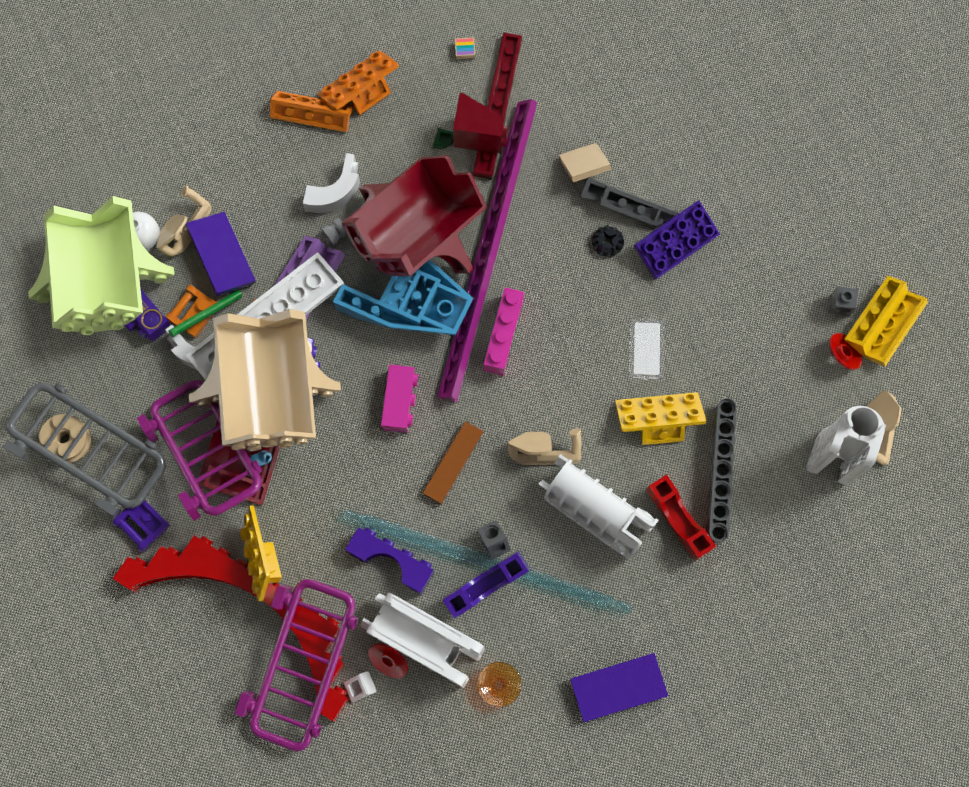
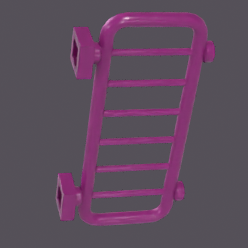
M200 380L187 382L157 399L150 409L151 420L148 421L144 414L136 418L151 442L159 440L155 433L157 430H159L194 494L191 498L186 491L178 495L193 521L201 517L197 510L201 507L210 516H217L256 494L262 483L259 475L262 469L256 460L251 461L245 449L235 450L238 454L237 456L197 479L194 478L189 467L225 446L220 444L189 463H186L181 451L221 429L220 406L218 403L211 402L210 411L171 433L164 422L197 403H188L163 418L159 414V409L194 388L199 389L204 383ZM214 413L220 425L180 448L177 447L172 438L174 435ZM238 459L242 461L247 471L209 493L203 494L198 482ZM248 474L253 480L251 487L216 507L209 505L207 498Z
M312 579L301 580L296 584L294 590L293 587L288 585H278L271 607L276 609L287 608L266 673L259 693L250 690L242 692L235 714L241 717L251 715L249 724L255 736L296 752L307 748L312 737L318 738L322 726L317 724L348 630H354L358 618L353 616L355 602L349 593ZM305 588H311L345 601L346 610L344 616L342 617L299 601L302 591ZM299 605L342 621L337 637L333 638L293 623L292 620L297 606ZM290 626L334 642L329 660L285 644ZM283 648L327 664L322 682L279 666L278 662ZM276 669L319 685L320 688L315 703L271 687ZM271 691L313 707L308 724H303L263 708L268 692ZM261 712L306 729L300 742H293L261 729L259 726Z

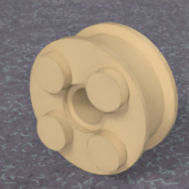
M66 414L55 415L44 423L39 433L40 445L44 446ZM71 415L47 449L62 458L85 424L77 417ZM89 429L86 430L66 458L67 462H76L88 452L91 445ZM64 435H70L68 442L61 443Z

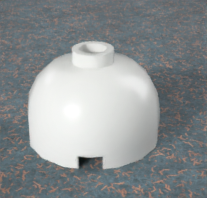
M140 211L132 212L137 237L148 252L150 248L157 245L160 227L149 214Z

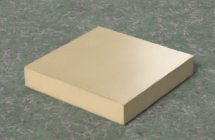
M597 143L559 155L560 162L573 182L611 170L609 161Z

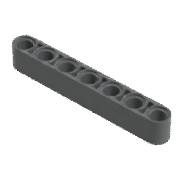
M730 398L720 400L714 410L706 532L715 545L722 544L729 535L737 413L736 403ZM721 406H727L730 409V413H723ZM725 426L728 428L729 434L721 433L719 427ZM718 447H725L727 455L719 453ZM717 467H723L726 475H719ZM715 488H722L725 492V496H718L715 492ZM715 508L722 510L723 518L715 516ZM714 529L719 530L722 533V539H716L712 531Z

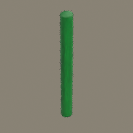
M237 290L168 330L171 337H175L242 298V293Z

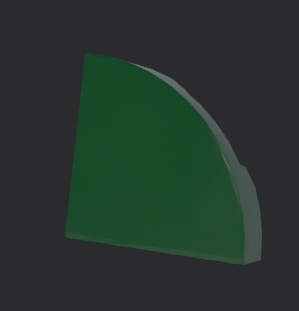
M438 128L433 149H444L454 143L453 131Z

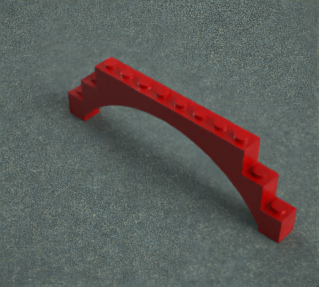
M194 535L180 556V552L171 546L168 549L161 546L149 564L139 557L132 559L128 556L113 577L114 580L135 593L140 587L156 582L196 578L227 583L257 596L252 590L253 577L248 573V564L239 558L236 561L229 558L231 553L222 547H219L218 550L211 546L213 542L203 535L201 538ZM277 582L268 583L263 599L270 607L277 587L280 585ZM299 605L297 606L292 620L293 623L333 638L337 637L339 631L338 621L329 616L325 619L318 612ZM273 608L284 619L287 608ZM290 626L304 651L329 660L331 653L329 654L328 650L334 642ZM341 655L339 656L320 713L333 722L336 721L349 700L345 696L347 693L345 690L337 685L334 689L331 687L345 666V663L341 661L343 658ZM307 657L313 679L322 682L327 664ZM315 684L317 697L320 686Z

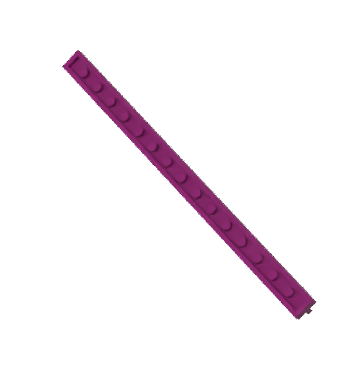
M533 99L517 103L473 264L474 269L471 272L466 290L473 298V301L456 335H454L437 396L442 400H450L456 403L459 398L467 362L493 272V265L501 242V235L504 230L536 111L537 102Z

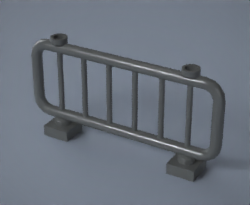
M48 383L33 385L7 421L6 429L8 434L16 441L12 443L7 440L3 448L25 462L31 455L25 451L27 447L107 496L106 500L99 497L95 505L115 518L121 512L116 508L118 504L126 508L140 506L166 467L164 456L156 451L158 446L149 440H146L145 443L68 396L66 394L68 390L58 383L55 387ZM40 391L49 393L53 396L26 435L19 432L15 424L36 394ZM58 399L71 408L46 444L42 446L29 437L55 400ZM74 410L89 418V420L61 458L47 448ZM94 421L107 431L82 467L78 469L67 462L66 458ZM113 433L123 439L125 443L99 480H96L86 474L84 470L109 434ZM128 444H131L142 451L143 454L117 492L102 484V482ZM147 455L157 462L156 469L137 497L133 500L126 499L120 493Z

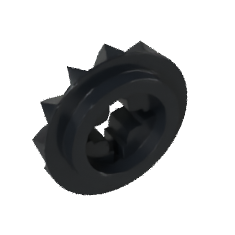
M609 225L599 227L592 237L594 250L605 257L617 255L624 246L622 232L616 227H610ZM605 236H607L608 238H613L611 242L612 245L608 242L603 243L605 240Z

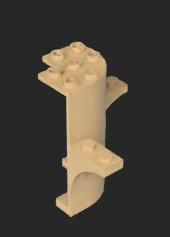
M288 309L260 319L230 313L213 318L215 339L213 365L203 385L189 394V403H198L199 407L211 406V402L219 403L222 446H232V450H241L248 447V451L261 450V447H274L279 445V448H290L292 443L296 445L308 443L307 440L316 438L312 395L320 394V397L333 396L334 392L341 391L340 382L327 377L319 369L312 357L307 338L305 312Z

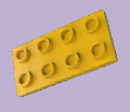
M697 392L615 401L621 431L641 430L642 445L684 441L685 426L706 424L705 414Z
M253 505L249 506L247 514H244V527L240 529V538L245 542L244 555L245 558L249 559L248 573L253 577V593L257 594L258 601H263L268 583L280 582L282 576L273 542L263 543Z

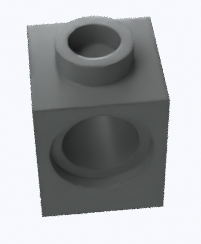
M837 286L831 293L829 314L850 316L857 306L858 289Z
M497 520L477 529L481 542L491 560L511 551L508 540Z

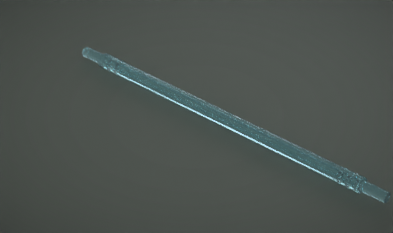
M345 510L343 518L361 523L363 527L488 569L502 560L499 558L491 560L487 554L368 514L364 516L349 510ZM532 569L518 578L607 609L611 607L629 614L632 610L633 605L612 599L610 595Z

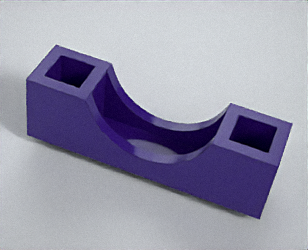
M358 527L345 549L346 552L364 563L379 556L394 559L402 569V584L422 595L434 574V570L431 569L432 564L423 559L419 562L412 558L414 554L402 548L400 551L394 548L395 544L386 538L380 540L375 537L376 533L371 529L365 527L363 530Z
M519 550L446 595L443 602L455 619L496 590L529 572L530 567Z

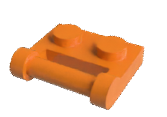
M189 284L185 289V294L171 313L168 312L165 318L177 326L217 302ZM193 296L196 297L197 300L183 319H178L177 317ZM213 315L185 330V332L197 338Z

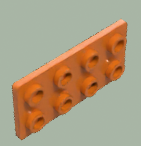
M379 50L372 53L363 62L356 64L346 74L339 76L336 81L325 86L318 93V96L334 110L340 109L351 101L356 112L361 115L391 93L384 77L397 69L399 65L395 60Z

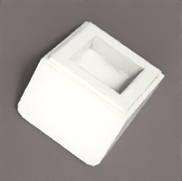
M369 672L361 673L343 682L352 703L376 692Z

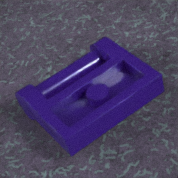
M146 500L135 508H125L112 522L116 528L120 527L138 546L137 549L141 553L147 551L151 544L171 526ZM129 517L148 534L145 539L126 522Z

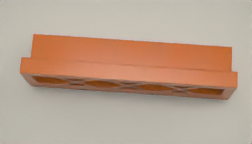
M276 91L270 99V118L347 132L349 129V117L353 112L354 106L345 104L340 109L334 110L319 98Z

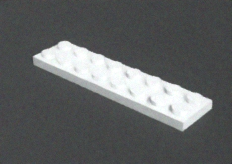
M317 252L237 315L260 319L293 309L304 311L306 316L338 291L344 282ZM214 333L185 354L205 380L211 371L214 361Z

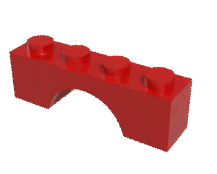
M667 474L648 486L646 489L647 493L694 562L717 547L706 530L699 526L688 513L680 498L679 491Z

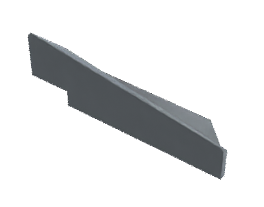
M593 177L586 178L581 193L583 198L600 201L602 206L654 226L663 224V222L670 220L679 213L676 210Z

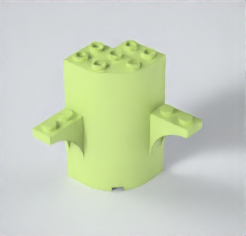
M112 196L92 215L53 206L44 214L46 240L44 261L38 279L28 291L29 299L37 300L40 303L50 301L52 328L61 329L63 332H81L82 335H91L94 332L121 330L124 328V325L130 323L143 313L139 280H150L158 284L165 283L174 275V267L165 265L155 259L141 244L134 228L131 200Z

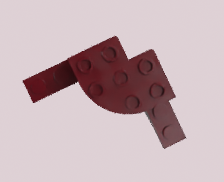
M449 156L421 157L392 182L366 184L359 188L365 203L345 219L342 225L358 253L367 262L371 260L376 264L377 270L391 276H411L425 262L435 256L446 261L455 274H469L474 269L457 234L482 213L487 206L470 172L456 173Z

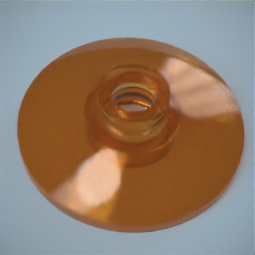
M493 662L487 665L480 672L477 681V688L481 698L487 704L494 707H504L513 703L518 698L522 687L518 671L512 665L505 662ZM500 680L503 682L504 686L502 689L495 687L496 681Z

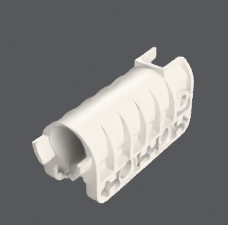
M855 406L848 409L831 426L826 427L817 435L806 471L818 474L835 458H841L845 461L841 463L840 469L842 470L837 482L848 486L872 468L876 461L886 427L881 416L875 410L866 406Z
M560 454L554 464L562 469L551 485L544 480L539 482V485L547 490L544 499L613 550L631 560L641 546L642 541L626 530L631 523L638 529L642 528L650 532L658 522V519H654L648 512L639 507L635 509L626 502L627 499L625 497L623 499L612 493V488L608 490L599 483L600 480L598 478L596 480L585 474V469H578L572 464L573 461L571 459L568 460Z
M389 592L387 596L378 594L375 600L383 604L379 611L380 615L377 614L373 623L364 618L361 628L367 630L366 633L370 636L377 638L384 644L391 646L447 680L464 688L469 680L468 676L452 666L460 652L479 661L485 650L484 646Z

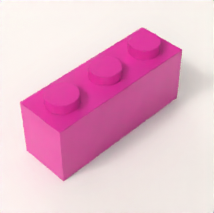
M389 364L381 423L382 430L408 433V427L413 425V414H410L411 407H415L416 394H413V387H417L419 376L415 374L414 367Z

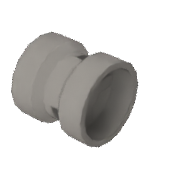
M336 218L330 226H325L321 229L332 246L338 243L341 237L345 238L348 236L339 218Z

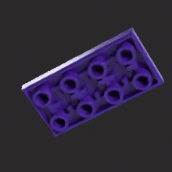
M697 200L635 243L633 247L655 280L719 236L720 233L701 202Z
M225 212L186 223L187 231L216 296L255 284L256 280Z
M655 653L570 679L583 722L668 696Z

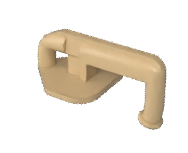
M185 185L181 192L182 197L186 196L198 205V208L188 222L207 217L212 210L211 204ZM172 216L160 231L156 248L163 254L170 257L176 256L184 252L192 241L186 226L184 227L187 222L186 216ZM175 239L176 243L170 248L167 244Z
M884 390L866 406L875 410L886 425L884 437L875 461L881 465L889 463L894 431L899 424L901 407L897 403L896 398Z
M576 428L569 432V435L572 437V450L552 451L551 436L546 432L523 433L508 441L509 456L513 461L522 465H556L554 463L561 454L568 460L571 459L573 461L572 464H577L581 460V429Z

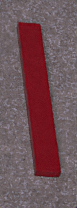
M503 32L487 106L504 118H506L523 37L522 35ZM477 151L473 176L493 179L498 153Z

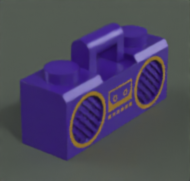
M140 288L143 313L133 322L131 321L124 326L128 331H133L139 326L137 331L144 339L148 337L154 342L167 332L166 329L171 324Z

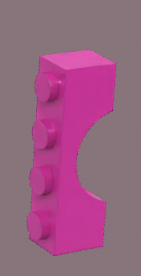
M504 288L484 362L485 372L504 376L514 332L524 302L525 292Z

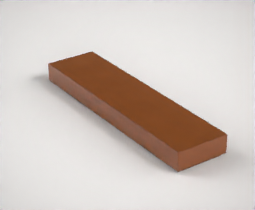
M466 421L464 422L425 488L423 495L442 505L484 431Z

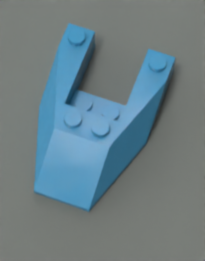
M429 259L411 276H392L380 300L342 284L333 304L335 310L383 327L456 335L473 298Z

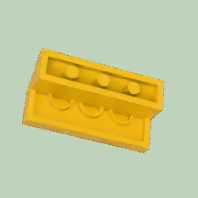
M887 276L846 336L845 341L866 359L886 366L927 305V298L909 292L905 281Z

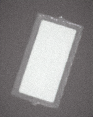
M646 317V319H630L629 378H644L645 380L649 378L664 379V319H650L649 317Z

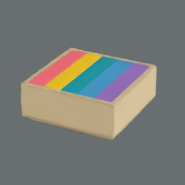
M474 37L455 38L456 59L475 58Z

